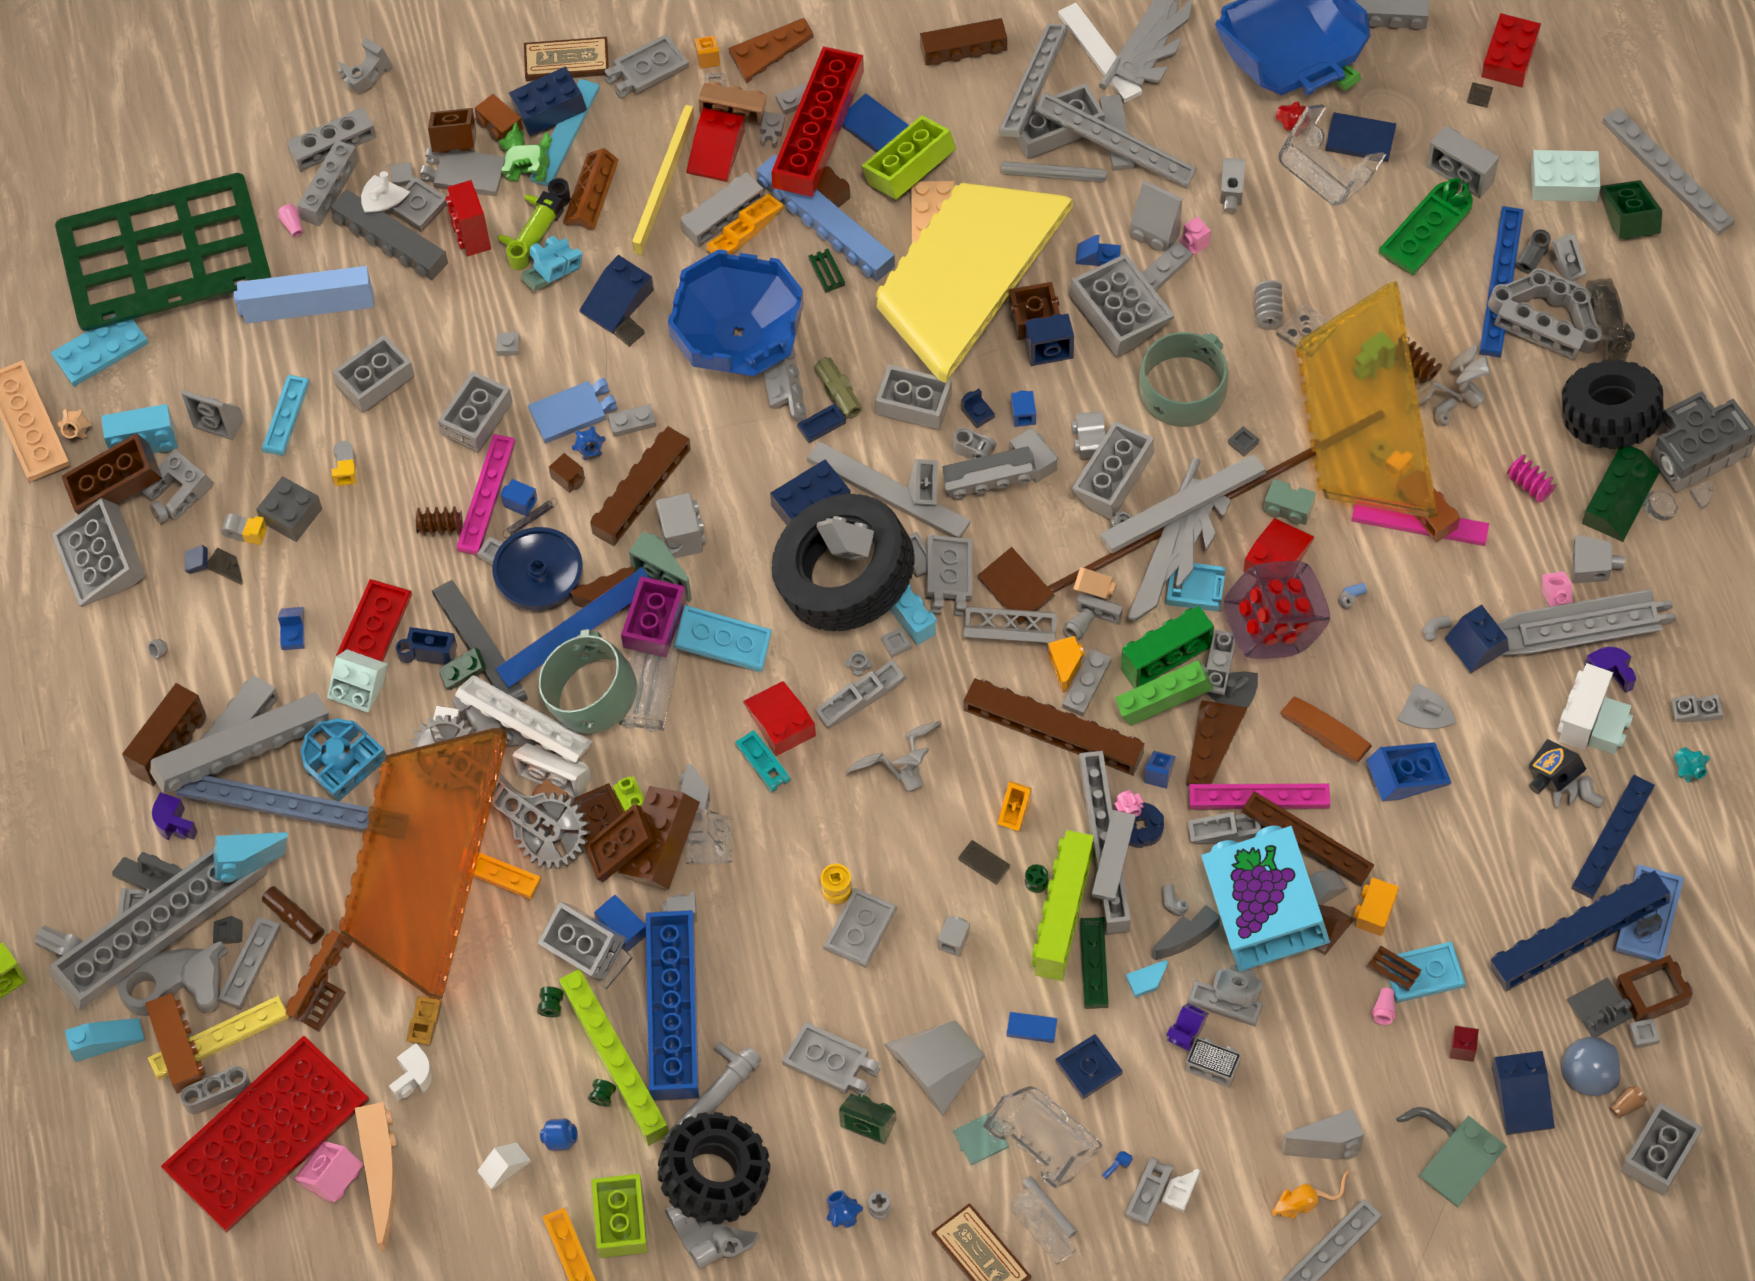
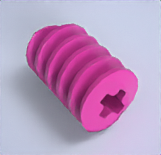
M1523 454L1513 462L1507 474H1509L1510 480H1516V485L1522 486V489L1526 492L1529 491V495L1536 497V501L1541 503L1551 495L1557 484L1551 485L1553 481L1552 476L1546 480L1544 479L1546 471L1538 474L1540 466L1537 465L1531 468L1532 460L1525 463L1526 455Z

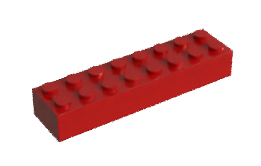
M825 46L822 47L771 171L772 188L814 197L864 73L863 55Z

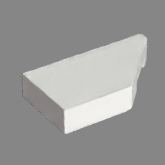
M1196 1169L1189 1174L1170 1179L1161 1204L1184 1213L1200 1175V1170Z

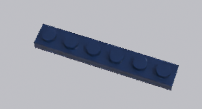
M1633 775L1573 883L1572 890L1593 900L1650 797L1655 784Z

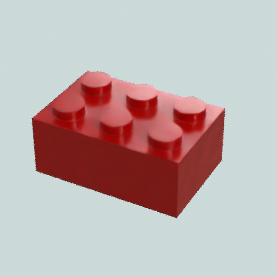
M1500 13L1484 60L1481 77L1522 88L1538 41L1541 23Z
M472 180L447 187L448 196L445 197L449 208L450 223L453 232L457 235L460 250L464 249L467 257L491 250L485 215Z

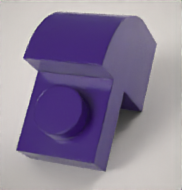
M1604 647L1587 656V664L1613 672L1612 676L1624 693L1633 690L1636 675L1633 669L1629 667L1631 656L1626 651L1617 647Z
M160 792L152 808V818L160 835L167 840L170 839L172 834L181 839H186L187 837L194 840L198 831L194 822L181 818L185 810L182 800Z
M1189 1003L1185 1004L1179 1013L1176 1023L1167 1032L1168 1041L1190 1051L1196 1037L1198 1038L1209 1013Z

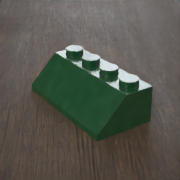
M1633 446L1618 448L1585 511L1583 525L1624 542L1660 473V470L1642 450Z

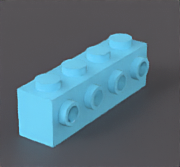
M909 583L905 593L902 594V597L892 606L890 611L915 644L919 645L936 634L937 620L932 611L925 609L921 597L911 591Z

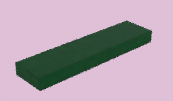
M1104 917L1080 918L1084 1008H1108Z

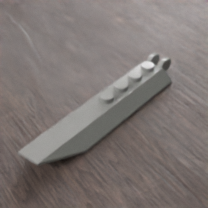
M1648 589L1518 612L1497 623V625L1508 638L1509 650L1502 655H1520L1662 631L1663 627L1660 624L1672 623L1677 619L1674 613L1658 615L1657 612L1671 609L1673 607L1672 602L1669 600L1654 602L1653 591Z

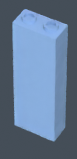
M367 266L237 282V291H234L235 304L238 306L239 316L243 315L245 324L374 308L373 288Z

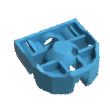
M339 718L321 721L306 733L300 750L306 773L310 777L312 776L338 802L386 761L385 749L353 720L348 721ZM321 731L322 735L327 739L322 746L313 739L316 732L319 733ZM358 732H360L362 736L358 738L353 744H351L350 742L355 737H357ZM345 747L350 748L349 755L345 752ZM325 765V768L317 774L316 772Z

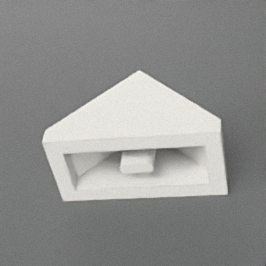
M516 1142L494 1148L478 1169V1173L490 1189L493 1190L528 1165L531 1160Z

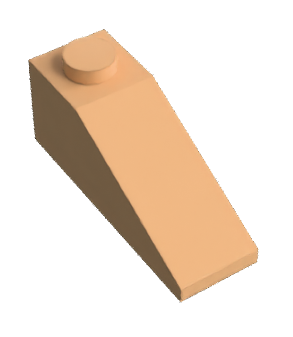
M1080 567L1074 589L1109 599L1110 595H1114L1117 583L1114 582V577Z

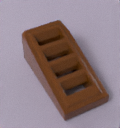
M322 979L301 1014L299 1021L320 1032L346 992ZM327 990H329L330 992L334 993V995L331 998L324 993ZM323 998L329 1001L328 1006L322 1004L319 1000ZM315 1006L325 1010L323 1014L315 1011ZM310 1013L320 1018L318 1023L308 1018Z

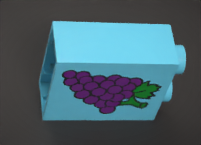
M1268 826L1258 831L1255 838L1239 843L1233 840L1222 841L1215 844L1209 853L1201 855L1239 972L1330 943L1292 826L1283 829L1280 826Z

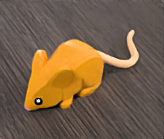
M1348 1170L1344 1173L1340 1192L1335 1196L1316 1190L1310 1184H1303L1292 1192L1286 1189L1273 1209L1272 1215L1293 1219L1300 1212L1307 1213L1313 1210L1318 1204V1196L1328 1200L1339 1199L1344 1193L1346 1176L1350 1171Z

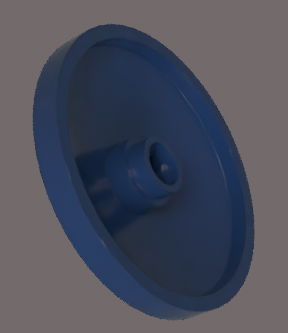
M533 527L511 535L502 543L495 554L492 572L498 591L509 603L527 610H545L560 605L571 597V591L576 589L581 582L583 562L577 545L566 534L552 528Z

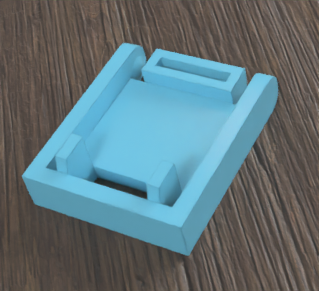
M1193 563V572L1183 582L1182 591L1181 589L1173 588L1174 577L1178 576L1179 567L1170 576L1166 605L1186 608L1200 606L1202 610L1220 611L1226 568Z

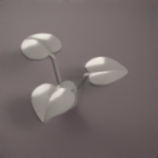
M1477 344L1459 353L1449 365L1451 372H1455L1460 368L1462 373L1456 381L1458 385H1461L1459 387L1460 394L1437 382L1432 384L1431 381H1427L1410 394L1406 402V413L1409 414L1413 408L1426 401L1433 394L1435 388H1439L1457 397L1460 401L1465 399L1471 407L1480 404L1485 395L1471 380L1490 374V369L1486 357L1482 356L1474 360L1478 353Z
M941 721L920 725L905 734V738H910L912 752L901 756L891 763L883 756V753L865 756L856 761L847 770L846 776L853 770L883 761L893 771L898 780L902 779L906 791L922 786L924 783L919 774L918 764L921 765L923 757L928 753L929 748L916 750L915 740L919 735H923L935 727L941 728ZM896 764H906L900 768V773L893 766Z

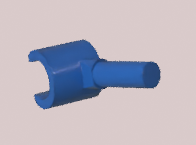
M1125 1151L1119 1152L1113 1165L1102 1176L1107 1179L1120 1165L1128 1168L1133 1160L1132 1155Z

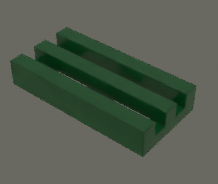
M828 248L823 253L821 251L817 252L815 256L813 254L808 255L809 261L825 293L845 286V281ZM824 258H827L838 283L835 282ZM816 261H820L831 283L830 286L827 285Z

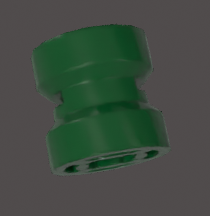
M550 986L542 987L539 994L541 1002L538 1004L537 1013L544 1017H559L561 1015L560 1002L563 1000V990Z

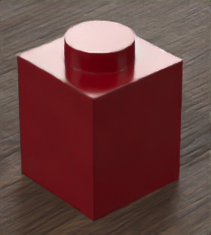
M1455 1025L1451 1040L1450 1059L1474 1062L1479 1029Z

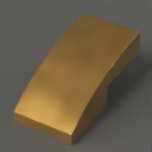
M417 996L414 1015L410 1020L407 1042L431 1045L442 1004L440 999Z

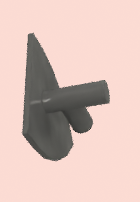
M1232 672L1227 681L1225 695L1212 692L1206 693L1217 703L1248 708L1256 694L1258 673Z

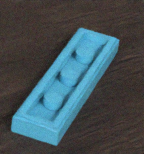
M287 376L262 446L263 452L280 456L285 455L310 384L308 378Z

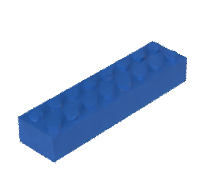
M693 910L646 913L649 1092L654 1101L699 1098L696 952Z

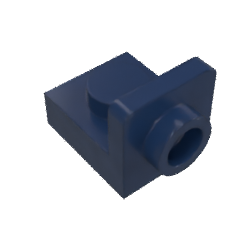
M980 389L966 393L961 399L962 412L976 428L995 418V413L983 400Z

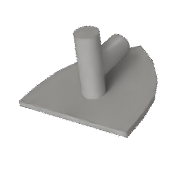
M1418 683L1415 684L1397 720L1419 729H1439L1456 723L1452 710L1445 700L1436 692Z

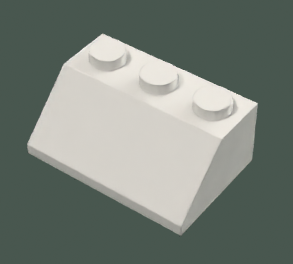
M526 743L512 755L517 776L536 784H542L547 779L566 791L571 798L582 795L591 779L590 769L585 763L566 761L560 754L548 752L537 744L533 746Z

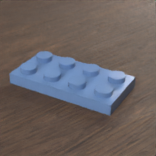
M1638 864L1633 882L1641 874H1649L1655 870L1670 891V903L1620 929L1615 951L1653 962L1664 957L1684 877Z

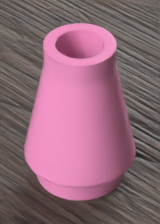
M293 204L282 206L278 210V218L288 229L291 236L298 237L303 234L304 231L301 226L298 208L294 207Z
M1382 988L1380 990V995L1372 1011L1374 1021L1378 1024L1389 1025L1396 1018L1394 991L1390 988Z

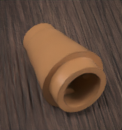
M1634 1085L1632 1088L1629 1086L1613 1103L1610 1109L1619 1119L1643 1107L1647 1097L1637 1085Z

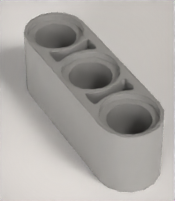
M234 1066L185 1087L181 1092L180 1098L187 1112L198 1114L237 1097L251 1083L245 1069L240 1066ZM243 1077L240 1083H233L236 1078ZM221 1087L217 1093H210L213 1088ZM198 1097L194 1103H188L190 1098Z

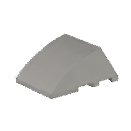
M956 1020L884 1044L897 1062L903 1064L927 1093L928 1099L942 1116L985 1057L983 1052Z

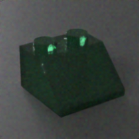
M851 1093L839 1109L841 1128L884 1145L886 1144L896 1122V1111L890 1105L880 1103L879 1105L872 1102L865 1095L859 1094L857 1096Z

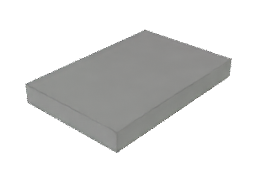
M854 888L823 946L824 950L867 968L897 910V906Z

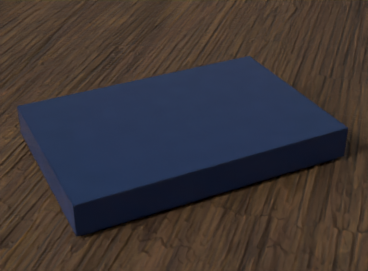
M1333 112L1325 151L1388 162L1397 123Z

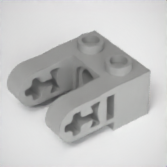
M174 449L159 466L162 479L143 489L142 493L150 500H155L160 497L175 479L182 483L181 488L165 507L170 517L178 519L197 498L201 499L214 482Z

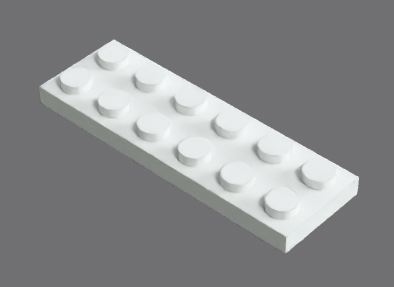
M474 675L462 684L455 694L462 703L478 708L485 716L494 717L503 726L513 728L519 731L523 737L539 742L543 748L557 752L566 761L576 763L593 742Z

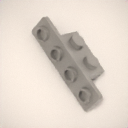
M793 348L791 356L763 372L770 407L776 409L789 402L791 416L801 422L806 419L805 413L807 410L803 403V389L799 382L798 376L800 373L796 366V352Z

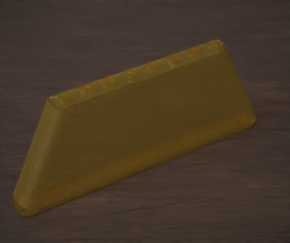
M1394 281L1385 284L1299 339V344L1296 345V352L1298 358H1302V363L1298 364L1300 375L1305 378V382H1301L1303 394L1308 397V401H1304L1306 413L1311 416V420H1307L1308 429L1314 435V439H1310L1312 452H1316L1317 455L1313 462L1315 471H1319L1320 477L1316 478L1318 490H1323L1326 499L1431 518L1438 516L1400 289L1398 282Z

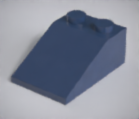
M618 254L604 269L579 312L611 334H614L654 291L652 276Z
M1543 1051L1495 1057L1492 1072L1506 1135L1554 1129L1550 1087Z

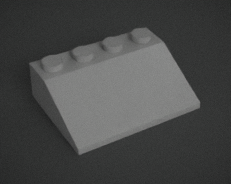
M1127 254L1092 269L1071 281L1070 297L1116 357L1139 346L1174 318V314Z
M100 498L52 534L76 599L81 607L126 590L146 576L120 509L115 503Z

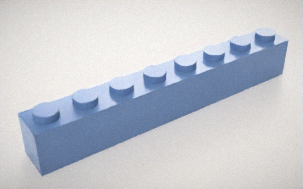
M775 154L756 169L757 183L763 189H767L775 199L785 204L792 214L798 215L807 227L811 226L821 239H826L831 243L835 251L844 254L852 265H857L866 277H871L877 282L895 267L894 254L818 190H816L814 197L772 188L771 171L777 159Z

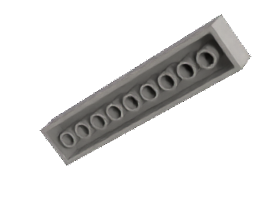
M237 830V831H236L235 833H233L232 835H243V834H242L239 830ZM212 848L52 963L49 976L80 1011L267 875L268 864L233 882L215 881L214 848Z

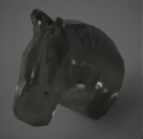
M1610 277L1588 280L1586 288L1591 293V306L1597 324L1602 326L1603 360L1616 361L1618 359L1626 362L1632 341L1635 339V334L1628 322H1625L1622 304L1613 280Z

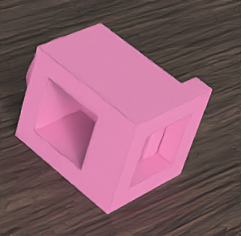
M1197 216L1184 225L1183 237L1180 238V243L1195 255L1210 245L1211 230Z

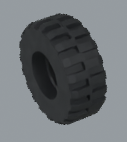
M1618 359L1616 361L1602 360L1598 363H1590L1586 367L1578 369L1574 375H1571L1562 389L1563 423L1573 437L1579 438L1586 445L1590 444L1596 448L1604 447L1608 449L1631 447V445L1639 444L1647 437H1651L1662 423L1664 413L1663 387L1654 373L1651 374L1648 368L1641 367L1638 363L1632 361L1625 362ZM1610 403H1617L1616 405H1606Z
M704 1112L697 1114L696 1118L690 1116L684 1119L682 1124L676 1125L672 1129L660 1154L657 1174L658 1180L663 1182L661 1186L663 1194L670 1198L669 1203L674 1208L678 1207L686 1217L689 1218L691 1216L702 1223L711 1221L712 1224H722L725 1220L733 1222L738 1220L740 1215L745 1216L748 1214L752 1207L758 1203L769 1179L770 1162L767 1160L769 1153L767 1148L762 1146L763 1140L758 1133L755 1134L752 1131V1127L746 1122L742 1123L738 1120L739 1118L732 1115L730 1117L725 1116L720 1112H714L713 1114ZM702 1154L717 1155L730 1164L735 1177L725 1182L711 1181L697 1171L693 1158Z

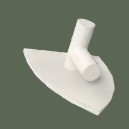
M385 171L380 173V177L374 175L366 183L361 194V205L364 213L379 212L394 207L410 194V191L389 182L388 173Z

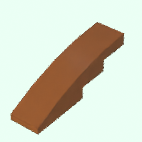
M1295 696L1281 711L1284 719L1299 725L1302 732L1319 739L1322 746L1357 763L1372 747L1371 743L1334 717Z

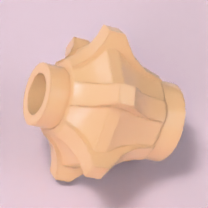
M66 408L63 410L64 417L61 422L57 423L58 427L61 428L63 436L69 440L74 437L86 438L85 432L89 426H92V421L86 419L83 415V409L69 411Z

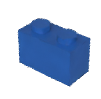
M613 895L594 912L596 920L626 937L622 946L626 952H629L646 937V924L616 895Z

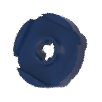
M1143 803L1144 807L1141 808V814L1135 818L1129 843L1132 847L1143 848V846L1147 845L1152 846L1163 835L1164 816L1155 806L1149 803ZM1144 821L1147 827L1137 829L1136 822Z

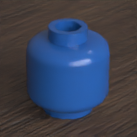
M566 1118L548 1120L544 1125V1129L540 1131V1140L542 1143H545V1146L550 1151L569 1150L577 1142L578 1138L576 1125Z

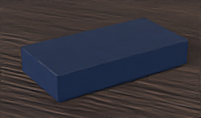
M834 403L798 423L797 428L806 441L811 443L846 424V418Z

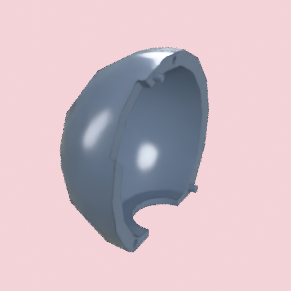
M1590 1036L1578 1039L1567 1048L1562 1057L1561 1070L1565 1080L1573 1089L1584 1095L1600 1096L1608 1094L1618 1087L1620 1082L1618 1051L1614 1045L1606 1040Z

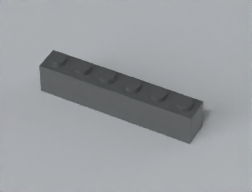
M347 189L330 206L332 218L337 224H343L348 227L354 235H360L370 245L378 246L386 255L397 258L403 266L411 267L421 277H427L432 281L448 264L446 251L382 211L364 213L361 198Z

